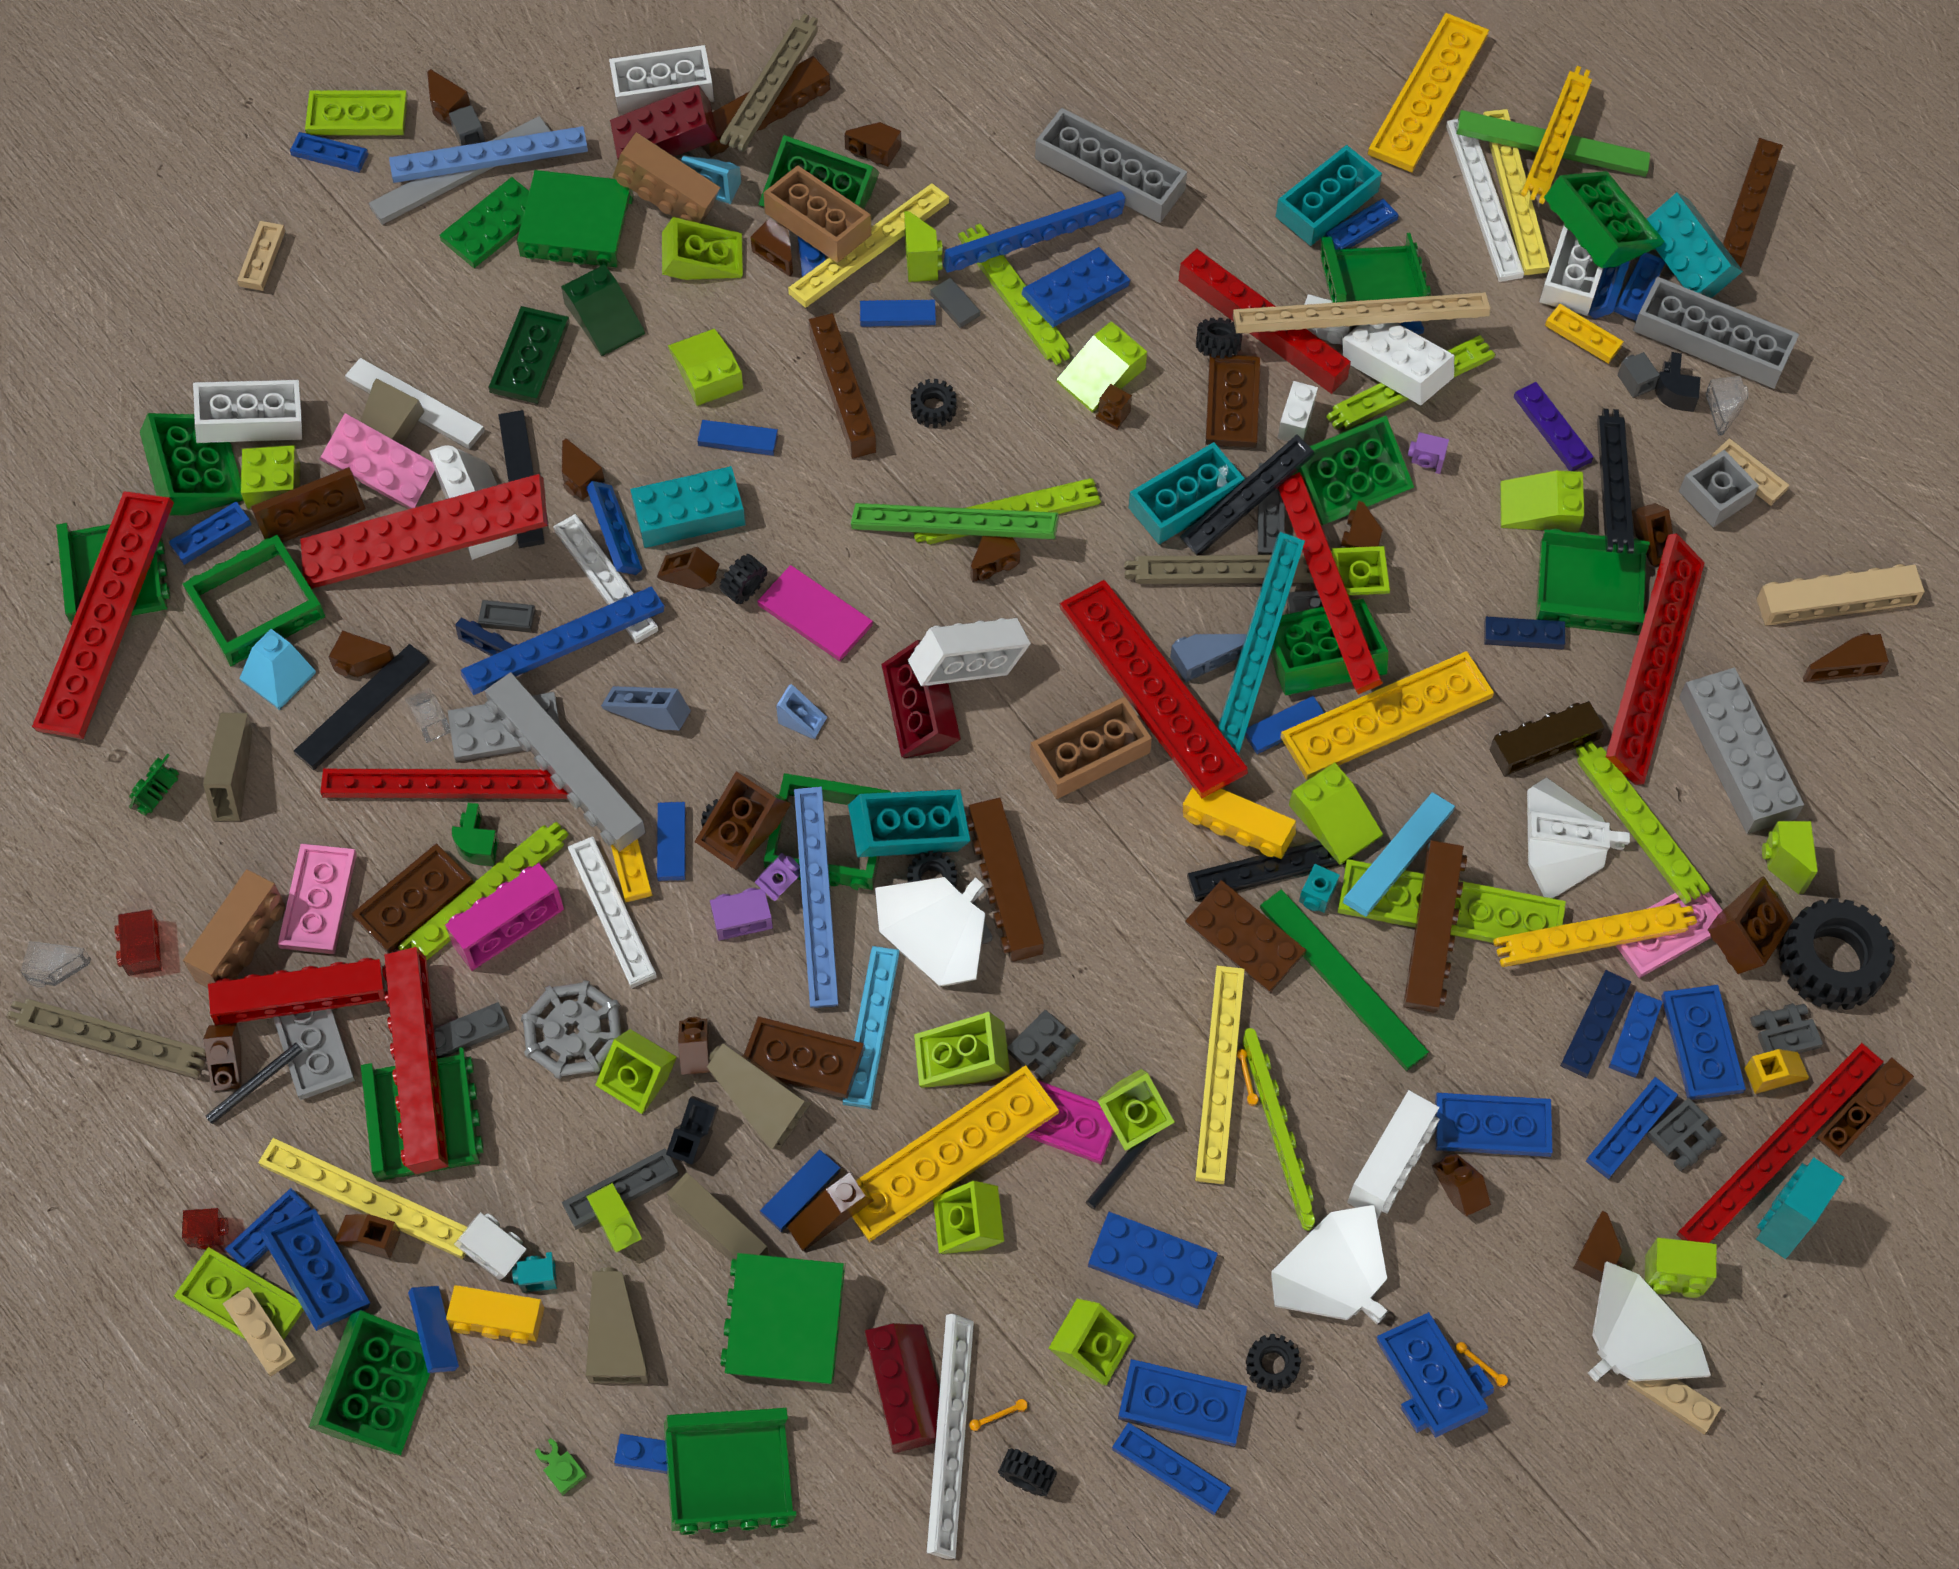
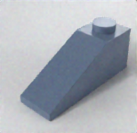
M1195 634L1188 638L1182 637L1172 645L1170 658L1186 683L1238 659L1247 634Z
M613 686L601 705L604 710L658 730H680L691 712L681 693L675 688Z

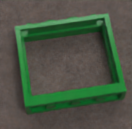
M278 535L264 539L260 544L241 551L235 557L223 563H218L208 571L192 576L188 581L182 583L189 599L230 667L247 659L252 647L270 629L285 639L325 618L320 602ZM279 555L307 601L227 642L199 596Z
M784 773L779 795L788 801L789 796H795L794 789L822 787L823 801L849 805L859 794L891 793V791ZM784 817L779 826L769 836L764 857L765 869L778 857L776 851ZM880 856L868 857L866 870L828 864L830 886L845 885L850 886L854 890L859 888L873 890ZM793 858L798 863V869L800 870L799 859ZM776 873L777 877H783L781 874Z

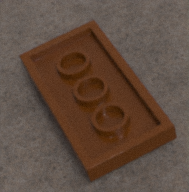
M1210 354L1205 445H1210L1214 442L1217 446L1257 447L1260 357L1232 355V357L1228 358L1225 355L1224 358H1220V356L1212 358Z
M350 467L251 506L263 538L267 539L278 535L282 543L366 509Z
M436 843L351 913V915L389 954L471 886L473 880Z
M1222 880L1185 920V923L1238 968L1245 969L1244 972L1269 993L1275 989L1306 953L1305 948Z
M758 1016L744 1055L782 1082L848 1099L865 1051V1045L861 1042Z

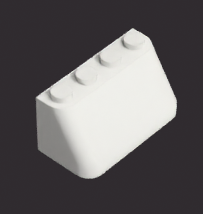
M449 445L430 450L436 476L446 499L497 485L486 461ZM517 534L467 547L471 559L473 560L513 545L517 540Z

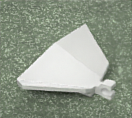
M1547 777L1527 790L1528 866L1544 897L1554 899L1598 872L1605 865L1607 850L1610 847L1623 850L1625 845L1630 843V833L1611 831L1609 823L1605 822L1602 816Z
M945 877L877 887L875 891L879 932L940 987L977 980L986 914L972 903L986 890L984 884L975 877L963 894Z
M1374 1205L1330 1212L1271 1271L1275 1307L1348 1320L1362 1310L1377 1325L1383 1320L1387 1310L1378 1302L1372 1300L1375 1293L1387 1280Z
M1607 1261L1604 1265L1592 1334L1599 1349L1597 1353L1602 1360L1588 1372L1592 1379L1596 1382L1610 1369L1617 1375L1621 1373L1632 1381L1711 1376L1701 1342L1639 1274Z

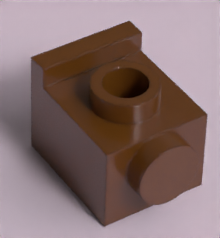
M1110 384L1099 398V410L1095 418L1118 430L1131 412L1132 395Z

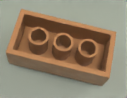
M637 132L621 152L613 174V178L620 185L630 188L643 200L650 201L663 213L701 224L711 211L721 188Z
M796 166L764 192L765 214L837 263L872 235L871 214L800 166Z
M1124 696L1031 742L1030 758L1057 800L1149 754L1152 738Z
M247 869L183 959L196 983L208 988L209 983H215L219 979L237 980L242 969L251 963L255 950L259 944H263L266 941L270 928L275 921L277 922L282 918L286 905L275 883Z

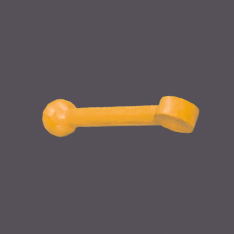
M1239 1049L1236 1056L1241 1061L1247 1086V1103L1254 1106L1258 1103V1096L1253 1092L1246 1062L1247 1052L1244 1049Z
M1457 1343V1352L1460 1354L1464 1353L1495 1378L1497 1386L1504 1387L1508 1383L1506 1375L1495 1372L1468 1350L1466 1343Z
M1019 1399L1014 1406L980 1420H971L969 1427L971 1430L977 1431L981 1425L1015 1411L1024 1412L1027 1409V1402L1024 1399Z

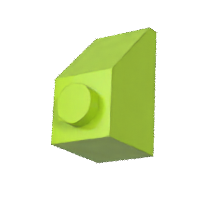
M613 1183L586 1196L611 1248L615 1252L642 1239Z

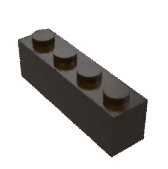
M1590 701L1582 704L1574 703L1568 706L1566 710L1559 713H1548L1536 722L1527 721L1513 731L1508 732V730L1499 732L1494 736L1489 750L1503 776H1507L1574 750L1579 746H1584L1589 741L1599 740L1604 730V725Z

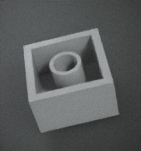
M1723 450L1686 474L1679 492L1712 527H1715L1750 504L1759 485Z

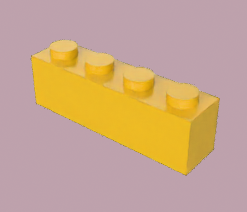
M1192 787L1183 802V817L1190 823L1210 828L1217 835L1231 837L1240 845L1254 847L1268 857L1275 856L1282 859L1296 834V820L1224 789H1219L1201 799Z

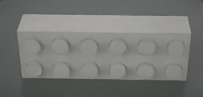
M1063 108L1058 111L1036 140V160L1106 196L1121 191L1126 198L1125 206L1158 223L1162 222L1186 189L1187 171Z
M1658 276L1638 314L1633 331L1773 389L1799 336L1796 332Z
M1735 667L1686 682L1679 698L1746 834L1775 826L1778 821L1796 819L1804 803Z

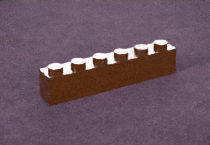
M814 56L796 66L757 131L765 129L769 124L784 118L790 112L804 107L808 102L825 95L831 90L830 74ZM749 92L713 111L718 140L701 146L710 157L722 153L729 148L730 140L724 145L720 143L721 137Z
M1759 138L1722 243L1740 268L1745 259L1783 147L1781 144Z
M831 313L809 319L810 338L851 458L876 453V436L834 315Z
M1001 798L970 804L969 815L966 816L968 831H973L975 837L972 840L975 856L980 855L982 861L979 864L982 880L987 879L989 888H986L989 904H994L996 912L993 913L996 929L1001 928L1003 937L1000 938L1003 953L1009 954L1011 962L1043 955L1044 942Z
M1430 840L1427 847L1403 1002L1404 1008L1437 1013L1439 1007L1445 1005L1447 990L1442 989L1443 980L1444 978H1449L1451 962L1446 961L1448 951H1453L1455 935L1450 934L1452 924L1457 925L1459 909L1455 908L1456 898H1461L1463 882L1459 881L1460 871H1465L1467 855H1463L1464 846Z

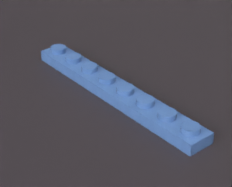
M582 126L389 157L393 183L588 152L584 127Z
M822 787L794 789L810 1008L839 1006L823 789Z

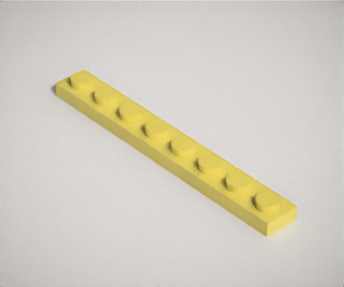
M1508 109L1485 111L1483 113L1486 116L1511 121ZM1489 142L1524 275L1548 273L1550 265L1533 202L1529 199L1531 196L1530 191L1528 190L1525 197L1520 195L1526 181V176L1519 150L1515 147Z
M931 183L872 226V235L840 262L837 263L828 258L788 287L789 295L805 308L905 236L904 211H910L922 221H925L949 203V196Z
M1218 965L1216 967L1195 1181L1224 1185L1245 970L1243 968Z
M272 1138L258 1162L261 1167L358 1212L394 1221L400 1231L462 1260L466 1255L454 1245L466 1230V1226L275 1138Z

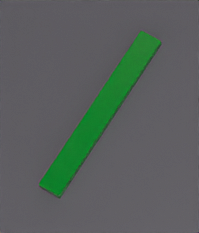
M1282 889L1260 905L1262 912L1275 925L1306 949V953L1303 955L1306 961L1406 1072L1428 1055L1429 1051Z

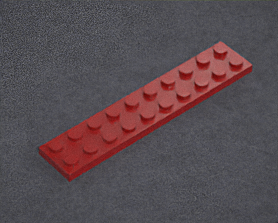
M537 474L301 538L303 577L310 588L314 589L548 526L544 478Z
M123 492L33 722L32 728L36 731L84 739L174 502L169 497Z
M1677 533L1668 535L1663 549L1647 612L1645 613V619L1620 702L1618 715L1607 748L1606 758L1635 785L1644 784L1705 564Z
M1105 579L1060 602V610L1201 799L1248 774L1247 766Z

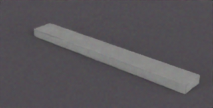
M538 116L491 141L550 132V129L541 117ZM494 167L415 179L369 202V206L383 225Z

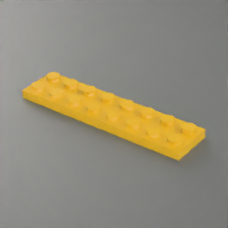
M1445 13L1371 143L1367 155L1411 173L1413 172L1486 41L1489 29Z
M1465 651L1282 731L1280 738L1302 774L1308 780L1334 762L1338 766L1489 700L1493 697L1494 692L1469 653Z
M1025 1065L861 1176V1181L874 1201L852 1216V1219L870 1243L1059 1113V1109Z

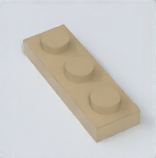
M264 221L259 222L237 280L239 287L264 290L286 231L284 225Z
M1730 438L1712 455L1714 457L1725 450L1759 485L1756 495L1770 506L1788 490L1789 484Z
M249 1287L223 1303L270 1377L296 1360Z
M1629 1379L1627 1382L1628 1386L1704 1435L1721 1409L1720 1406L1678 1379L1632 1381Z

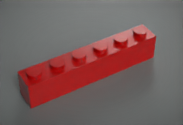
M363 958L358 962L347 964L345 962H335L330 966L319 968L307 966L302 968V970L292 972L279 970L271 975L264 976L252 974L237 980L224 978L217 980L215 983L208 984L210 1016L215 1026L386 1001L380 959Z

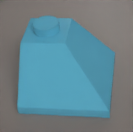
M682 157L681 162L721 187L716 200L731 204L741 184L739 166L731 162L715 159Z
M270 629L252 647L239 679L280 710L316 674V671L290 642Z

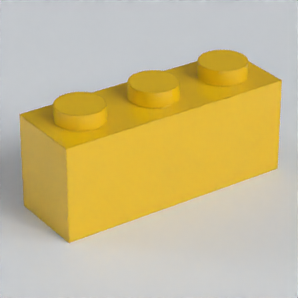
M454 1285L446 1320L449 1326L453 1328L452 1330L457 1333L470 1334V1331L481 1332V1335L486 1338L498 1339L499 1336L511 1337L510 1340L513 1342L527 1344L528 1340L537 1342L544 1305L541 1299Z

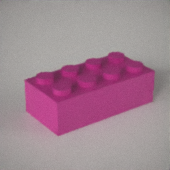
M540 863L533 867L529 866L522 870L519 876L512 881L502 883L488 897L478 899L470 909L463 913L455 914L445 926L453 947L469 969L473 971L563 911L564 907L557 885Z

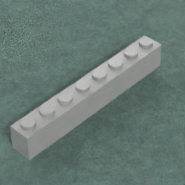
M511 672L485 690L487 698L485 704L488 710L494 716L498 714L503 719L501 723L508 733L512 734L514 732L518 736V743L525 752H532L538 767L542 771L547 769L552 775L550 778L559 790L563 788L568 793L567 798L576 809L580 807L584 811L583 816L591 827L597 826L601 831L600 835L608 846L614 845L620 852L645 833L643 820Z

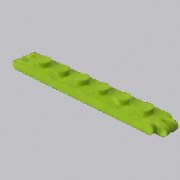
M979 223L975 225L976 232L972 227L966 230L969 238L964 232L958 233V237L961 243L964 244L989 234ZM999 255L983 263L978 262L979 268L1046 360L1051 358L1055 365L1061 363L1060 356L1064 361L1070 359L1067 351L1069 349L1068 343L1058 329L1052 327L1023 297L1022 290L1026 285L1005 256Z
M1481 335L1448 350V352L1454 355V377L1495 357L1493 350L1488 351L1490 347L1487 343H1483L1484 339ZM1379 383L1336 404L1332 408L1333 411L1327 415V419L1329 422L1334 421L1332 423L1334 429H1339L1343 426L1349 429L1409 400V398Z
M1089 478L966 508L1054 512L1061 514L1098 505L1101 503V499L1097 495V488L1094 487V479ZM913 532L916 542L926 541L927 544L968 536Z
M1591 741L1585 743V748L1583 746L1577 747L1576 753L1579 756L1577 758L1579 766L1681 901L1687 904L1691 902V897L1693 899L1699 898L1701 896L1700 892L1703 895L1709 893L1708 885L1622 772L1606 758V751L1602 747L1596 748Z
M558 822L553 823L550 827L544 825L405 939L398 946V949L401 951L417 947L426 956V960L430 959L451 941L445 926L451 917L470 909L478 899L488 897L502 883L510 882L518 877L525 868L533 867L538 863L540 865L545 863L564 846L562 841L567 838L569 833L565 829L559 831L561 825Z
M1248 1028L1245 1031L1242 1044L1247 1052V1060L1297 1217L1302 1228L1305 1231H1310L1315 1222L1311 1205L1313 1193L1310 1185H1305L1302 1177L1305 1174L1304 1165L1301 1158H1296L1294 1148H1296L1295 1137L1292 1131L1288 1132L1285 1122H1288L1287 1112L1284 1105H1279L1277 1099L1279 1088L1276 1080H1271L1268 1071L1271 1070L1268 1054H1263L1256 1031L1253 1028Z

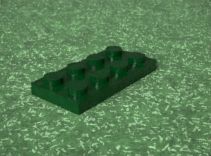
M521 306L489 384V392L538 404L568 329L569 317Z

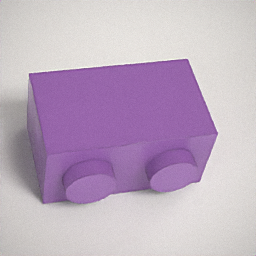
M749 888L739 894H722L710 900L719 941L773 929L766 893L762 889Z

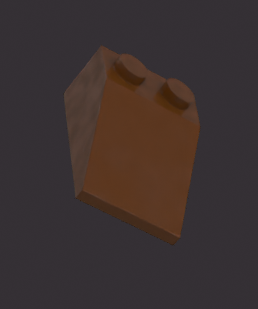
M736 771L694 842L731 868L737 870L779 826L792 803L755 778Z
M1763 876L1757 879L1720 912L1708 928L1712 940L1717 943L1725 955L1727 962L1732 965L1737 974H1741L1764 966L1792 924L1793 918Z

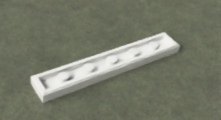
M362 358L345 375L346 381L370 393L373 382L377 378L418 399L425 411L418 421L468 449L474 445L484 432L482 425Z
M576 514L553 526L557 536L607 605L634 594ZM648 618L626 628V631L637 644L656 633L658 626L652 618Z
M592 836L568 846L569 853L630 987L634 988L657 978L594 837Z

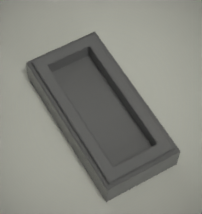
M951 278L930 290V295L959 328L980 316V310Z
M482 600L478 624L482 628L531 633L536 611L535 605Z

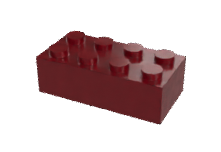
M699 85L610 120L618 160L621 152L636 132L673 157L718 140L710 100Z

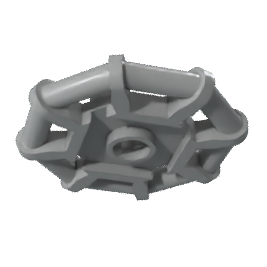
M586 980L582 983L556 987L549 985L545 987V992L529 1011L522 1014L521 1017L525 1036V1056L528 1059L532 1058L553 1073L554 1077L561 1079L562 1076L589 1072L596 1074L600 1072V1067L606 1060L613 1040L622 1034L619 1002L612 1000L590 985V981ZM579 995L578 1001L567 1000L560 1003L558 998ZM588 997L601 1005L602 1008L595 1011L586 1005ZM551 1002L555 1008L545 1019L538 1017ZM607 1017L609 1019V1033L602 1032L601 1020ZM578 1025L579 1033L577 1035L575 1033L570 1034V1036L567 1035L568 1026ZM535 1027L543 1028L545 1041L537 1043ZM601 1041L606 1043L595 1057L591 1054ZM550 1049L560 1058L556 1062L544 1054V1052ZM574 1056L586 1058L585 1062L567 1064V1061L573 1059L572 1057Z

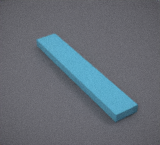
M1432 792L1347 893L1343 903L1367 917L1454 812L1455 805Z
M876 946L871 948L854 1041L864 1043L865 1051L848 1099L843 1098V1105L871 1109L899 960V950Z

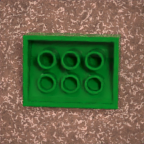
M783 135L758 205L765 207L764 192L796 166H800L864 209L872 195L880 172L871 165Z
M1607 171L1560 175L1544 196L1545 200L1549 203L1550 209L1557 213L1564 222V226L1578 239L1579 245L1587 250L1593 258V262L1600 268L1617 267L1663 245L1665 242Z
M147 413L140 430V436L156 496L169 497L174 502L169 516H187L233 504L234 502L244 501L241 495V479L230 442L196 443L194 414Z
M1387 416L1374 419L1309 446L1315 452V455L1294 473H1301L1321 525L1349 515L1350 510L1356 511L1358 501L1364 502L1368 507L1414 488Z
M1364 598L1352 600L1351 603L1379 675H1385L1388 672L1389 651ZM1324 607L1285 614L1281 617L1270 654L1278 681L1285 696L1352 682L1328 617L1325 614Z
M361 1310L350 1314L308 1428L337 1439L401 1456L430 1373L427 1371L418 1333Z

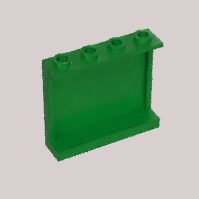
M534 170L517 239L520 257L546 259L553 262H572L578 265L602 266L605 264L607 267L618 268L617 252L628 204L633 202V190L620 185L616 179Z
M1411 233L1406 235V246L1335 249L1332 237H1322L1320 259L1331 302L1431 296L1430 285H1426V272L1422 271L1421 256H1417V242H1413Z
M67 523L56 525L65 615L71 625L111 524L74 531L70 530ZM162 539L158 543L131 616L167 610L166 599H170V590L168 584L164 583V577L168 576L165 561L161 559V555L165 554Z
M1545 529L1540 542L1536 620L1565 622V627L1639 636L1645 619L1646 553L1650 542L1634 538L1633 554H1627L1626 546H1624L1623 553H1617L1616 545H1613L1612 552H1606L1605 535L1599 536L1590 535L1586 532L1573 533L1560 529Z
M463 1047L459 1048L460 1055L437 1059L449 1167L429 1172L479 1164V1153H484L482 1137L477 1136L476 1127L481 1126L479 1111L473 1108V1100L477 1099L475 1082L470 1083L469 1075L474 1073L473 1060L471 1056H466ZM369 1063L361 1065L372 1173L376 1181L417 1175L405 1167L401 1160V1150L404 1149V1145L398 1131V1123L401 1122V1116L395 1103V1097L398 1096V1086H396L393 1079V1070L396 1069V1066L375 1069L373 1064Z
M737 1253V1259L732 1258L730 1276L735 1277L734 1289L729 1288L727 1296V1306L732 1307L731 1318H726L724 1324V1336H728L727 1349H722L720 1365L725 1367V1373L826 1384L834 1383L846 1263Z
M787 1408L666 1416L664 1436L671 1531H680L681 1535L696 1534L699 1529H710L712 1533H721L728 1531V1527H740L743 1531L758 1529L759 1525L771 1524V1528L778 1529L788 1527L789 1523L793 1522L797 1514L796 1511H793L785 1430V1424L788 1420Z

